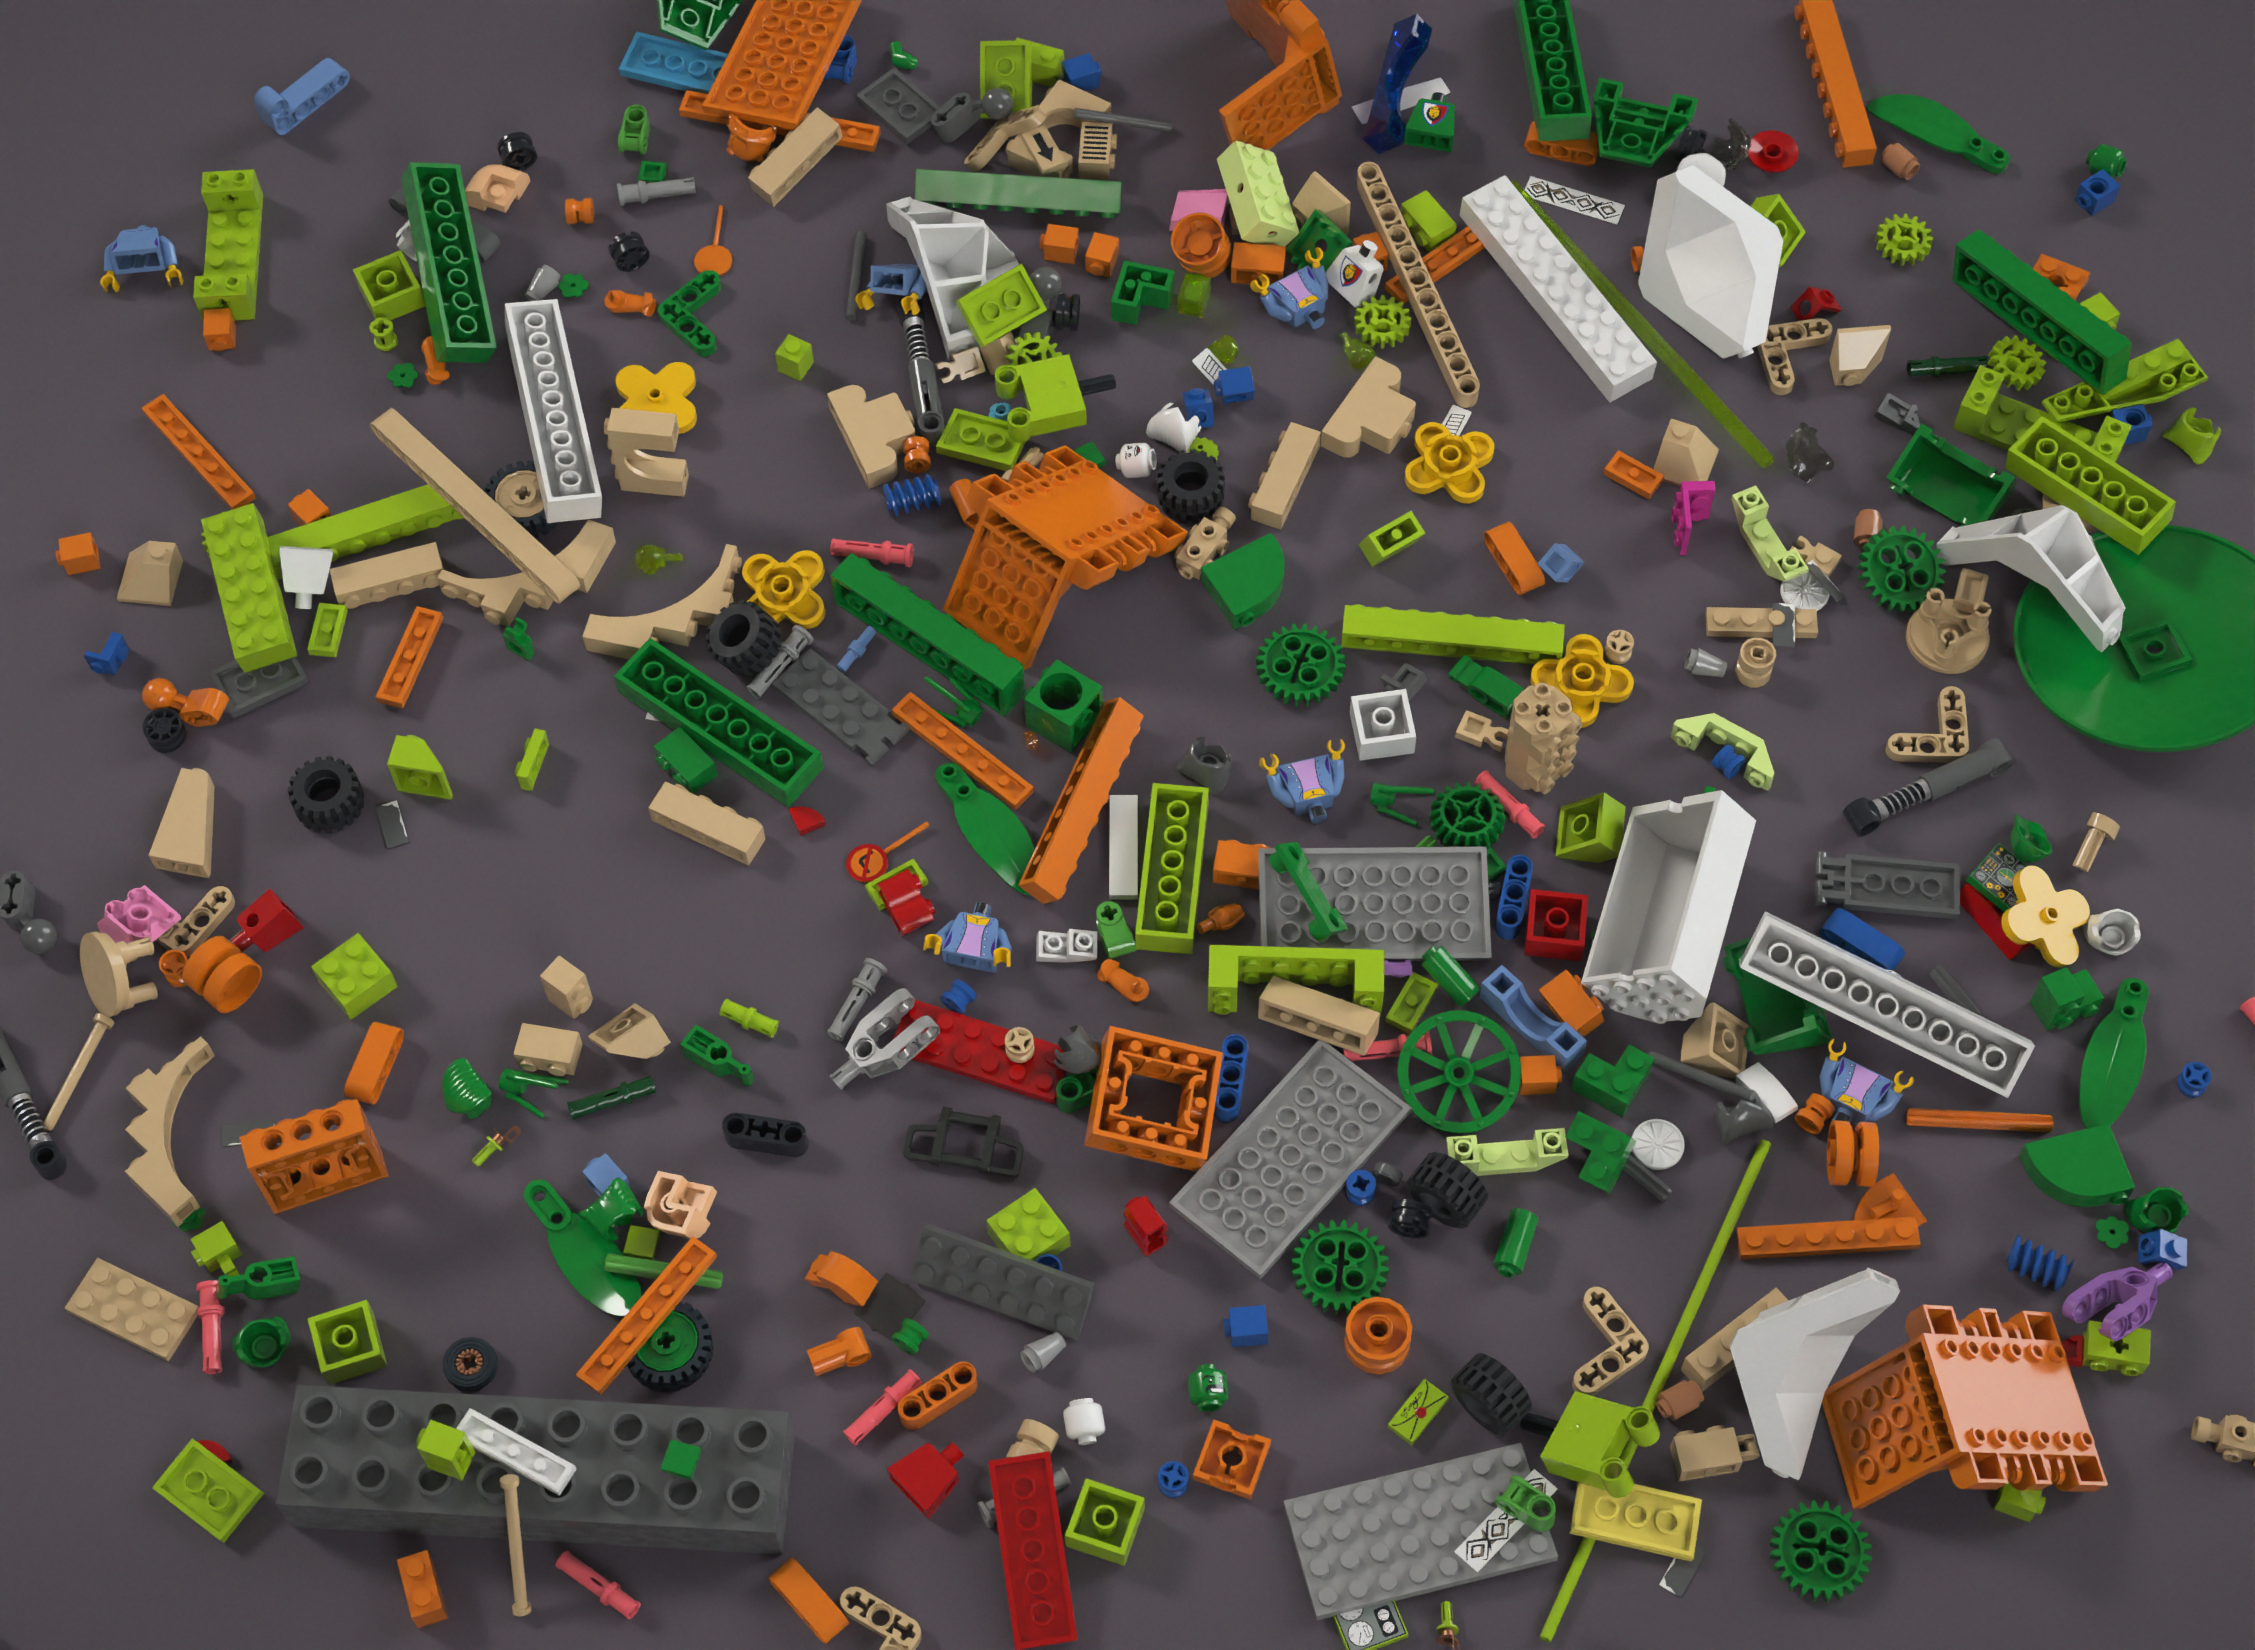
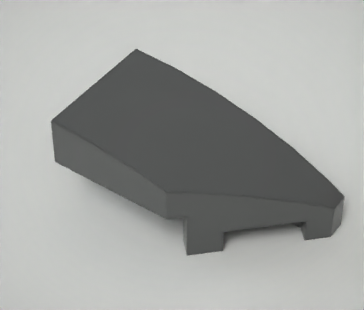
M1889 392L1883 397L1874 414V417L1912 434H1915L1920 426L1916 414L1918 411L1916 404L1910 406Z

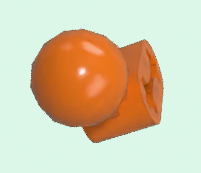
M165 678L150 680L144 686L142 692V700L150 710L154 711L160 708L180 711L179 716L181 720L195 727L216 725L230 700L225 693L214 688L192 690L188 697L177 693L174 684Z

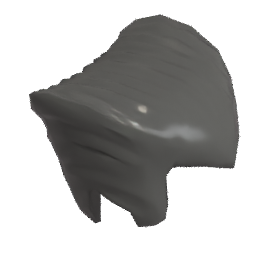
M1200 736L1189 745L1176 771L1194 778L1195 781H1199V784L1209 788L1211 794L1217 795L1223 791L1228 783L1232 756L1228 754L1227 758L1223 745L1205 746V737Z
M1075 1025L1069 1027L1072 1034L1066 1040L1062 1037L1058 1039V1044L1064 1052L1061 1053L1056 1049L1055 1055L1058 1059H1055L1053 1062L1068 1073L1080 1074L1086 1073L1098 1065L1102 1041L1088 1033L1082 1026Z
M1757 1092L1753 1102L1742 1099L1739 1103L1725 1108L1722 1102H1718L1716 1107L1713 1108L1724 1147L1738 1137L1773 1127V1118Z

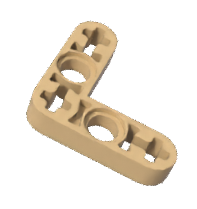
M1033 106L1010 113L1008 117L998 120L968 155L964 164L971 172H978L991 160L1009 137L1034 130L1046 119V115L1038 106Z
M1817 318L1768 326L1766 337H1769L1773 342H1769L1766 338V342L1757 345V349L1769 388L1774 394L1787 395L1792 391L1795 378L1786 350L1826 344L1832 334V325L1829 321ZM1789 332H1797L1801 335V338L1794 340L1789 338L1787 334ZM1773 356L1779 357L1782 363L1774 365L1768 359ZM1779 373H1781V379L1783 383H1786L1785 385L1778 381Z
M1948 686L1940 692L1937 702L1940 734H1894L1888 739L1885 751L1887 756L1897 762L1950 763L1967 755L1969 738L1965 696L1962 690L1954 686ZM1947 697H1952V700L1956 701L1951 711H1949L1950 700ZM1950 719L1956 720L1960 723L1961 727L1955 730L1951 729L1946 725V721ZM1954 738H1957L1956 748L1959 749V752H1954V749L1951 748ZM1912 743L1915 744L1913 752H1912V748H1913V747H1911V744H1912ZM1922 743H1929L1934 747L1935 751L1925 753L1920 749V745ZM1895 744H1900L1903 751H1898Z
M224 886L214 887L181 924L177 922L155 941L168 950H180L187 957L191 956L234 908L235 899L231 891ZM217 898H220V899L225 898V899H226V902H224V903H222V902L216 903L215 900H216ZM207 916L210 918L206 926H195V921L199 917ZM180 940H188L189 942L186 946L184 944L179 946L178 944Z
M1592 1287L1586 1291L1582 1302L1583 1309L1612 1346L1575 1372L1572 1381L1574 1391L1594 1396L1643 1362L1649 1349L1646 1338L1609 1292L1601 1287ZM1592 1297H1594L1596 1300L1600 1298L1603 1299L1601 1306L1606 1312V1315L1602 1319L1600 1317L1602 1316L1603 1310L1597 1304L1594 1306L1591 1305ZM1610 1319H1619L1622 1321L1624 1329L1620 1332H1613L1608 1328L1607 1322ZM1630 1343L1633 1346H1641L1639 1354L1635 1351L1627 1355L1626 1360H1624L1622 1355L1627 1353ZM1607 1358L1614 1359L1619 1364V1369L1615 1372H1607L1603 1368L1602 1362ZM1595 1371H1597L1598 1376L1593 1379L1591 1388L1588 1385L1583 1387L1580 1385L1582 1376L1587 1380L1594 1376Z
M849 1587L842 1593L840 1605L843 1613L885 1639L879 1650H916L922 1639V1632L919 1624L914 1619L860 1587ZM857 1596H860V1603L869 1608L866 1618L862 1617L865 1614L864 1609L855 1605L852 1609L849 1608V1598L855 1599ZM879 1610H884L890 1615L888 1623L883 1626L875 1625L872 1622L873 1614ZM896 1618L900 1619L897 1624L901 1629L907 1631L910 1627L913 1628L912 1632L915 1636L913 1639L907 1637L905 1641L902 1640L901 1632L893 1628Z

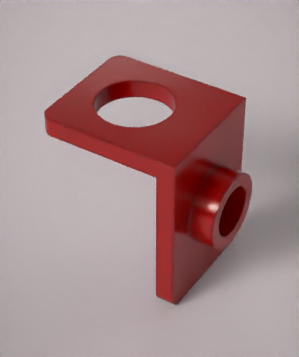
M1809 287L1790 306L1798 321L1812 319L1821 309L1838 313L1842 310L1829 290ZM1808 300L1811 304V310L1807 315H1802L1800 311L1801 304Z

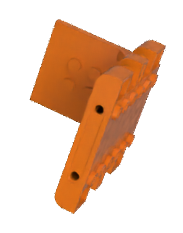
M1225 0L1230 16L1250 38H1256L1266 49L1269 59L1277 68L1219 110L1229 145L1237 140L1264 150H1270L1319 113H1326L1340 103L1339 98L1342 97L1329 42L1325 38L1319 20L1300 0Z
M1064 445L1045 453L1040 469L1024 461L1014 465L1008 482L994 473L972 483L967 497L968 504L980 516V519L943 611L954 617L966 628L974 630L985 642L995 644L1001 653L1007 657L1016 658L1022 664L1023 670H1026L1032 666L1060 598L1073 583L1081 589H1090L1113 578L1117 568L1122 571H1129L1142 565L1147 555L1156 558L1177 549L1184 543L1188 531L1162 514L1156 506L1148 504L1104 473L1095 463L1087 461Z
M1923 1304L1911 1311L1906 1318L1905 1327L1909 1338L1907 1343L1829 1386L1823 1396L1822 1405L1853 1509H1863L1929 1473L1949 1469L1954 1484L1960 1489L1995 1490L2006 1485L2008 1482L2015 1489L2025 1491H2039L2052 1485V1483L2058 1490L2068 1492H2096L2108 1486L2094 1444V1438L2091 1435L2066 1359V1353L2062 1347L2051 1312L2021 1311L2003 1324L1999 1320L1996 1309L1979 1308L1960 1322L1956 1319L1953 1306Z

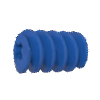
M927 474L924 477V483H922L919 477H915L913 486L908 479H905L903 488L896 481L893 483L892 490L887 484H883V494L888 514L890 510H893L894 514L899 516L901 507H903L906 514H909L911 505L919 512L921 503H924L927 509H930L931 501L933 500L938 507H941V497L936 477L933 481L930 475Z
M2017 1234L2006 1259L2008 1271L2012 1272L2018 1266L2020 1267L2019 1276L2022 1278L2030 1271L2031 1282H2035L2041 1276L2043 1277V1287H2046L2053 1281L2054 1292H2058L2064 1286L2075 1259L2066 1265V1255L2062 1254L2055 1260V1250L2050 1249L2043 1255V1245L2039 1244L2032 1250V1240L2029 1239L2023 1245H2020L2021 1236Z

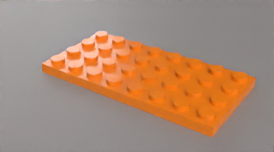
M756 0L702 105L704 113L729 117L730 114L740 116L741 120L795 130L802 123L862 0Z

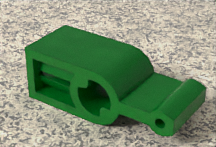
M1464 655L1448 673V678L1451 681L1457 682L1466 688L1472 698L1505 720L1512 713L1514 699L1524 690L1523 687L1488 666L1483 668L1467 655Z
M695 1024L681 1042L680 1046L683 1056L718 1077L732 1074L740 1079L744 1086L749 1087L754 1082L750 1066L734 1060L730 1046Z
M295 1256L250 1264L243 1275L231 1277L222 1275L218 1278L217 1298L225 1299L228 1295L244 1293L247 1298L260 1300L297 1293L300 1276ZM252 1280H259L261 1283H256Z

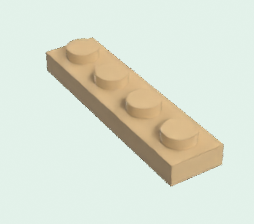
M1707 607L1705 612L1707 636L1773 638V625L1779 626L1785 621V615L1781 611H1773V608ZM1795 609V638H1817V610Z

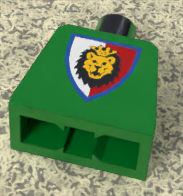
M1433 93L1431 100L1424 98L1418 100L1406 125L1404 144L1452 153L1454 105L1446 102L1447 98L1443 93Z

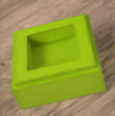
M630 1225L623 1252L624 1256L654 1261L661 1235L660 1230Z

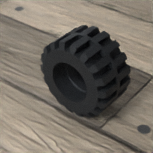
M1190 449L1188 453H1185L1184 450L1178 451L1177 456L1172 454L1169 456V461L1164 460L1161 464V469L1158 470L1157 496L1159 505L1162 506L1165 514L1170 513V518L1174 520L1180 518V522L1186 523L1187 520H1192V523H1198V519H1203L1204 517L1209 519V514L1213 515L1217 508L1222 506L1224 499L1225 475L1220 462L1216 463V458L1212 455L1207 457V452L1201 451L1196 453L1194 449ZM1195 482L1203 487L1198 490L1189 491L1179 486L1183 483Z
M739 600L738 604L736 602L729 603L728 608L723 607L720 609L721 613L718 616L715 614L712 618L714 622L708 626L707 630L710 633L706 635V641L709 643L707 649L715 660L738 676H744L745 674L752 676L755 671L760 673L764 670L763 667L765 665L769 666L772 663L771 659L779 653L777 648L781 647L782 643L779 639L782 636V631L779 629L780 625L754 602ZM748 633L745 640L740 643L741 639Z
M327 756L326 760L316 757L312 763L309 760L303 763L305 767L302 769L298 767L295 770L296 777L291 776L289 780L291 786L288 787V794L295 814L300 823L303 822L304 827L307 829L313 828L314 832L317 833L324 830L326 834L332 833L333 829H337L338 832L344 830V825L350 826L354 823V817L359 818L361 814L360 809L364 808L363 798L365 797L356 772H354L349 763L345 765L344 760L338 758L334 761L332 756ZM325 789H339L338 793L327 801H314L315 796Z
M1429 1153L1407 1180V1189L1415 1201L1429 1205L1433 1209V1218L1457 1229L1466 1228L1488 1199L1487 1190L1475 1173L1460 1161L1443 1153Z
M1477 1353L1450 1380L1452 1390L1461 1406L1481 1426L1501 1436L1507 1434L1532 1408L1530 1397L1518 1378L1506 1366L1486 1354Z

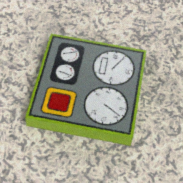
M1395 1601L1333 1616L1346 1650H1376L1408 1638L1409 1635Z

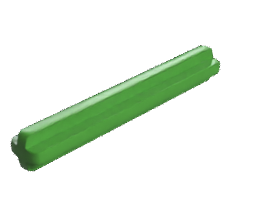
M607 1254L605 1270L657 1279L670 1263ZM707 1269L694 1285L719 1289L723 1282V1272Z

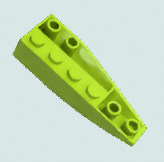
M2178 338L2130 360L2126 380L2104 395L2083 381L2042 400V404L2054 421L2058 423L2112 412L2114 409L2160 402L2207 381L2208 376Z

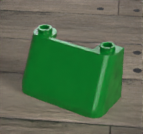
M1921 423L1886 477L1887 481L1891 484L1889 489L1900 496H1903L1904 493L1908 494L1956 522L1960 527L1992 520L2017 486L2016 478L2004 470L1998 475L1997 468L1987 466L1949 444L1943 437L1939 439L1937 435L1932 433L1933 429Z
M1752 937L1724 946L1726 957L1723 958V963L1727 973H1733L1738 979L1750 1025L1746 1029L1747 1034L1743 1035L1745 1046L1749 1052L1752 1051L1755 1055H1763L1821 1046L1832 1040L1824 1008L1740 968L1739 961Z

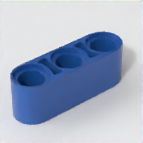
M1524 855L1513 856L1507 864L1495 924L1497 935L1505 940L1516 938L1521 931L1533 871L1531 859ZM1520 870L1523 871L1525 874L1518 875L1513 871ZM1509 895H1516V896H1518L1520 899L1515 900V899L1509 898L1508 896H1509ZM1512 920L1515 924L1510 925L1503 921Z
M1836 908L1819 930L1823 940L1883 969L1894 971L1906 954L1905 950L1897 942L1841 908Z
M1238 1034L1227 1036L1223 1041L1221 1049L1223 1056L1214 1115L1219 1121L1224 1123L1235 1121L1241 1109L1248 1061V1042L1243 1036ZM1232 1049H1238L1242 1053L1238 1055H1232L1229 1053V1051ZM1228 1075H1233L1238 1079L1230 1082L1224 1078ZM1223 1102H1231L1234 1106L1231 1108H1224L1220 1104Z

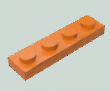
M416 606L376 694L377 702L401 709L404 708L444 619L442 612Z

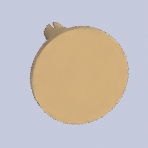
M1932 588L1930 592H1927L1926 600L1913 613L1906 629L1907 646L1914 658L1928 669L1944 674H1958L1969 671L1983 660L1990 642L1988 617L1992 609H1989L1991 606L1986 602H1977L1974 605L1973 613L1952 608L1954 599H1944L1945 595L1942 590Z
M96 931L86 933L82 937L80 944L82 974L91 1000L101 1014L112 1017L118 1015L123 1010L133 1008L134 1004L157 999V988L152 981L129 988L126 971L127 963L137 961L139 957L154 954L153 942H150V937L128 943L124 941L115 943L108 934Z

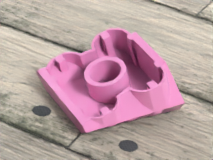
M1226 189L1179 190L1169 231L1172 232L1175 225L1183 217L1198 212L1214 216L1223 227L1229 201Z
M144 885L141 888H134L129 891L124 902L113 900L107 903L104 910V918L97 922L100 933L108 934L115 943L121 941L128 943L144 939L145 937H150V942H154L181 920V916Z

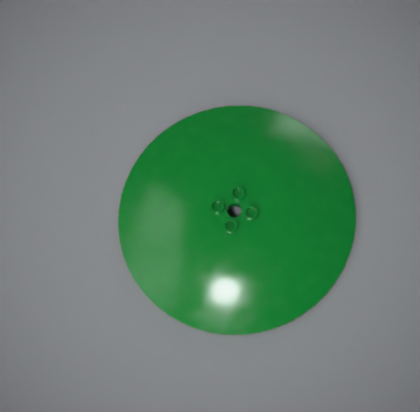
M2167 525L2137 555L2104 532L2091 535L2096 551L2125 606L2120 636L2115 644H2109L2103 652L2098 651L2048 588L2032 579L2029 582L2018 604L2014 621L2013 640L2017 664L2032 694L2053 716L2068 727L2089 738L2119 748L2146 752H2179L2222 742L2240 734L2255 724V556L2241 546L2205 531ZM2150 647H2156L2158 649H2161L2162 651L2160 653L2153 654L2150 653L2147 649Z

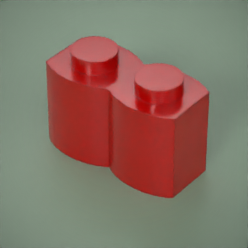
M909 869L876 886L901 937L932 923L934 920L933 914L936 913L930 899H924L921 895L920 889L923 887L916 873L911 874Z
M1138 1196L1131 1199L1125 1205L1123 1213L1126 1219L1124 1228L1143 1255L1148 1257L1166 1245L1168 1241V1236L1166 1235L1168 1225L1147 1196L1141 1198Z

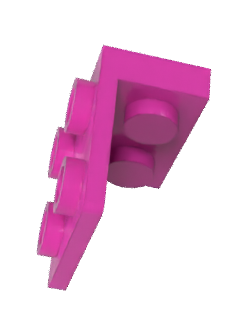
M1714 481L1682 482L1680 492L1675 493V507H1672L1671 518L1672 523L1677 524V530H1674V545L1679 546L1680 556L1686 555L1692 530L1691 520L1709 519L1715 494Z

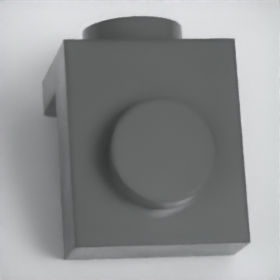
M1405 662L1392 678L1383 674L1380 680L1385 687L1383 689L1384 692L1406 689L1408 701H1410L1427 682L1428 677L1424 672Z

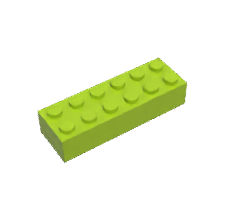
M2043 416L2008 449L2005 469L2057 503L2077 512L2079 517L2137 555L2172 521L2176 505L2175 500Z
M254 503L201 519L237 663L246 673L297 657L264 521Z
M1153 783L1135 932L1137 950L1193 954L1209 805V788Z

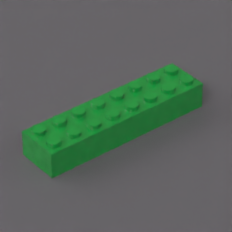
M1513 0L1538 141L1589 139L1592 113L1570 1Z
M410 162L401 177L437 362L487 363L497 346L460 164Z
M1980 229L1956 244L1952 280L1955 284L2102 395L2126 380L2132 344L2126 336L2118 333L2106 321L2098 318L2087 307L2079 304L2068 293L2056 287L2048 278L2040 275L2029 264L2021 261L2010 250L2005 249Z
M851 553L831 574L836 605L867 626L873 627L876 632L949 680L950 677L955 678L970 695L1004 718L1024 697V670L1022 664L1016 658L1007 657L1001 653L995 644L986 643L979 638L974 630L970 628L965 629L958 624L954 617L949 614L944 615L930 601H923L909 587L899 585L888 573L875 569L867 559L859 558Z
M651 638L614 675L618 693L671 729L676 730L678 727H681L702 750L788 808L824 769L820 751Z

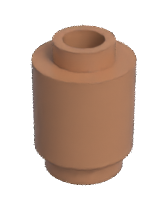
M1900 143L1890 144L1882 152V164L1899 178L1909 180L1920 168L1917 158Z
M1874 509L1861 510L1855 519L1853 542L1861 550H1863V545L1867 542L1870 543L1869 538L1874 534L1878 536L1877 533L1882 529L1883 519L1878 511Z
M1693 1379L1689 1381L1683 1380L1659 1393V1401L1656 1402V1405L1664 1418L1668 1417L1670 1420L1675 1421L1700 1406L1699 1403L1704 1401V1395L1699 1385Z

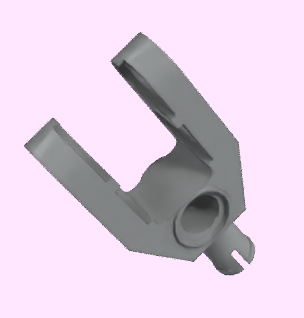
M902 988L892 993L858 1023L845 1048L850 1054L849 1060L833 1074L829 1075L841 1090L860 1073H866L871 1079L901 1069L939 1035L940 1028L930 1016H922L883 1049L877 1044L878 1037L895 1023L899 1024L901 1018L915 1004L914 996L907 989Z

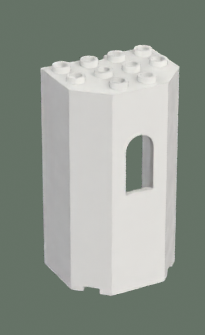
M1720 790L1684 797L1682 803L1667 800L1632 808L1581 981L1594 996L1599 997L1608 1004L1611 1010L1658 1024L1675 1020L1686 1021L1690 1018L1702 1016L1756 820L1725 792Z

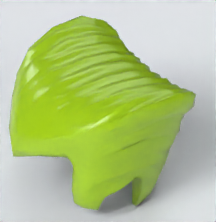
M2191 407L2184 411L2163 432L2162 437L2183 449L2193 462L2199 465L2203 464L2211 455L2221 434V429L2218 427L2214 434L2211 419L2194 418L2193 416L2197 409Z

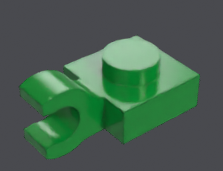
M516 616L513 629L507 627L502 635L508 650L529 661L535 654L531 643L532 639L525 633L527 623Z

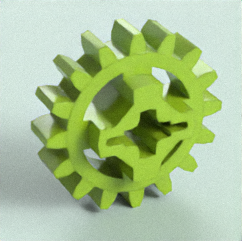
M1894 214L1893 220L1885 218L1884 224L1879 225L1875 242L1878 243L1876 249L1877 251L1883 250V258L1891 257L1890 263L1892 264L1898 260L1901 266H1904L1905 261H1909L1911 265H1914L1916 259L1922 262L1925 255H1929L1933 243V237H1930L1932 230L1925 229V221L1918 223L1917 216L1908 219V214H1904L1903 218H1899L1897 214Z
M1381 295L1380 300H1376L1372 296L1370 303L1363 301L1362 307L1356 309V316H1354L1356 335L1362 334V342L1369 339L1371 347L1376 343H1380L1381 349H1384L1385 343H1389L1391 347H1394L1395 340L1402 343L1404 335H1409V328L1411 327L1409 309H1403L1404 303L1402 301L1397 304L1394 303L1395 297L1393 296L1389 301L1385 300L1384 295Z
M1028 332L1024 334V340L1021 337L1014 339L1017 346L1012 344L1008 346L1012 354L1006 355L1005 359L1010 361L1011 366H1017L1018 360L1020 364L1032 362L1030 359L1032 356L1036 357L1035 361L1047 359L1046 352L1049 358L1061 356L1062 352L1055 353L1054 349L1058 344L1053 343L1050 345L1048 343L1050 336L1047 335L1041 339L1040 332H1036L1032 338ZM1027 344H1036L1032 350L1023 348Z
M2014 335L2011 340L2008 336H2005L2002 341L1998 340L1988 354L1991 358L1988 361V365L1994 366V371L2005 375L2004 381H2006L2007 388L2013 384L2017 391L2023 386L2026 390H2029L2032 385L2035 386L2041 380L2046 371L2043 368L2046 361L2040 360V357L2043 355L2042 352L2034 350L2036 344L2029 346L2027 338H2024L2021 342L2017 335Z

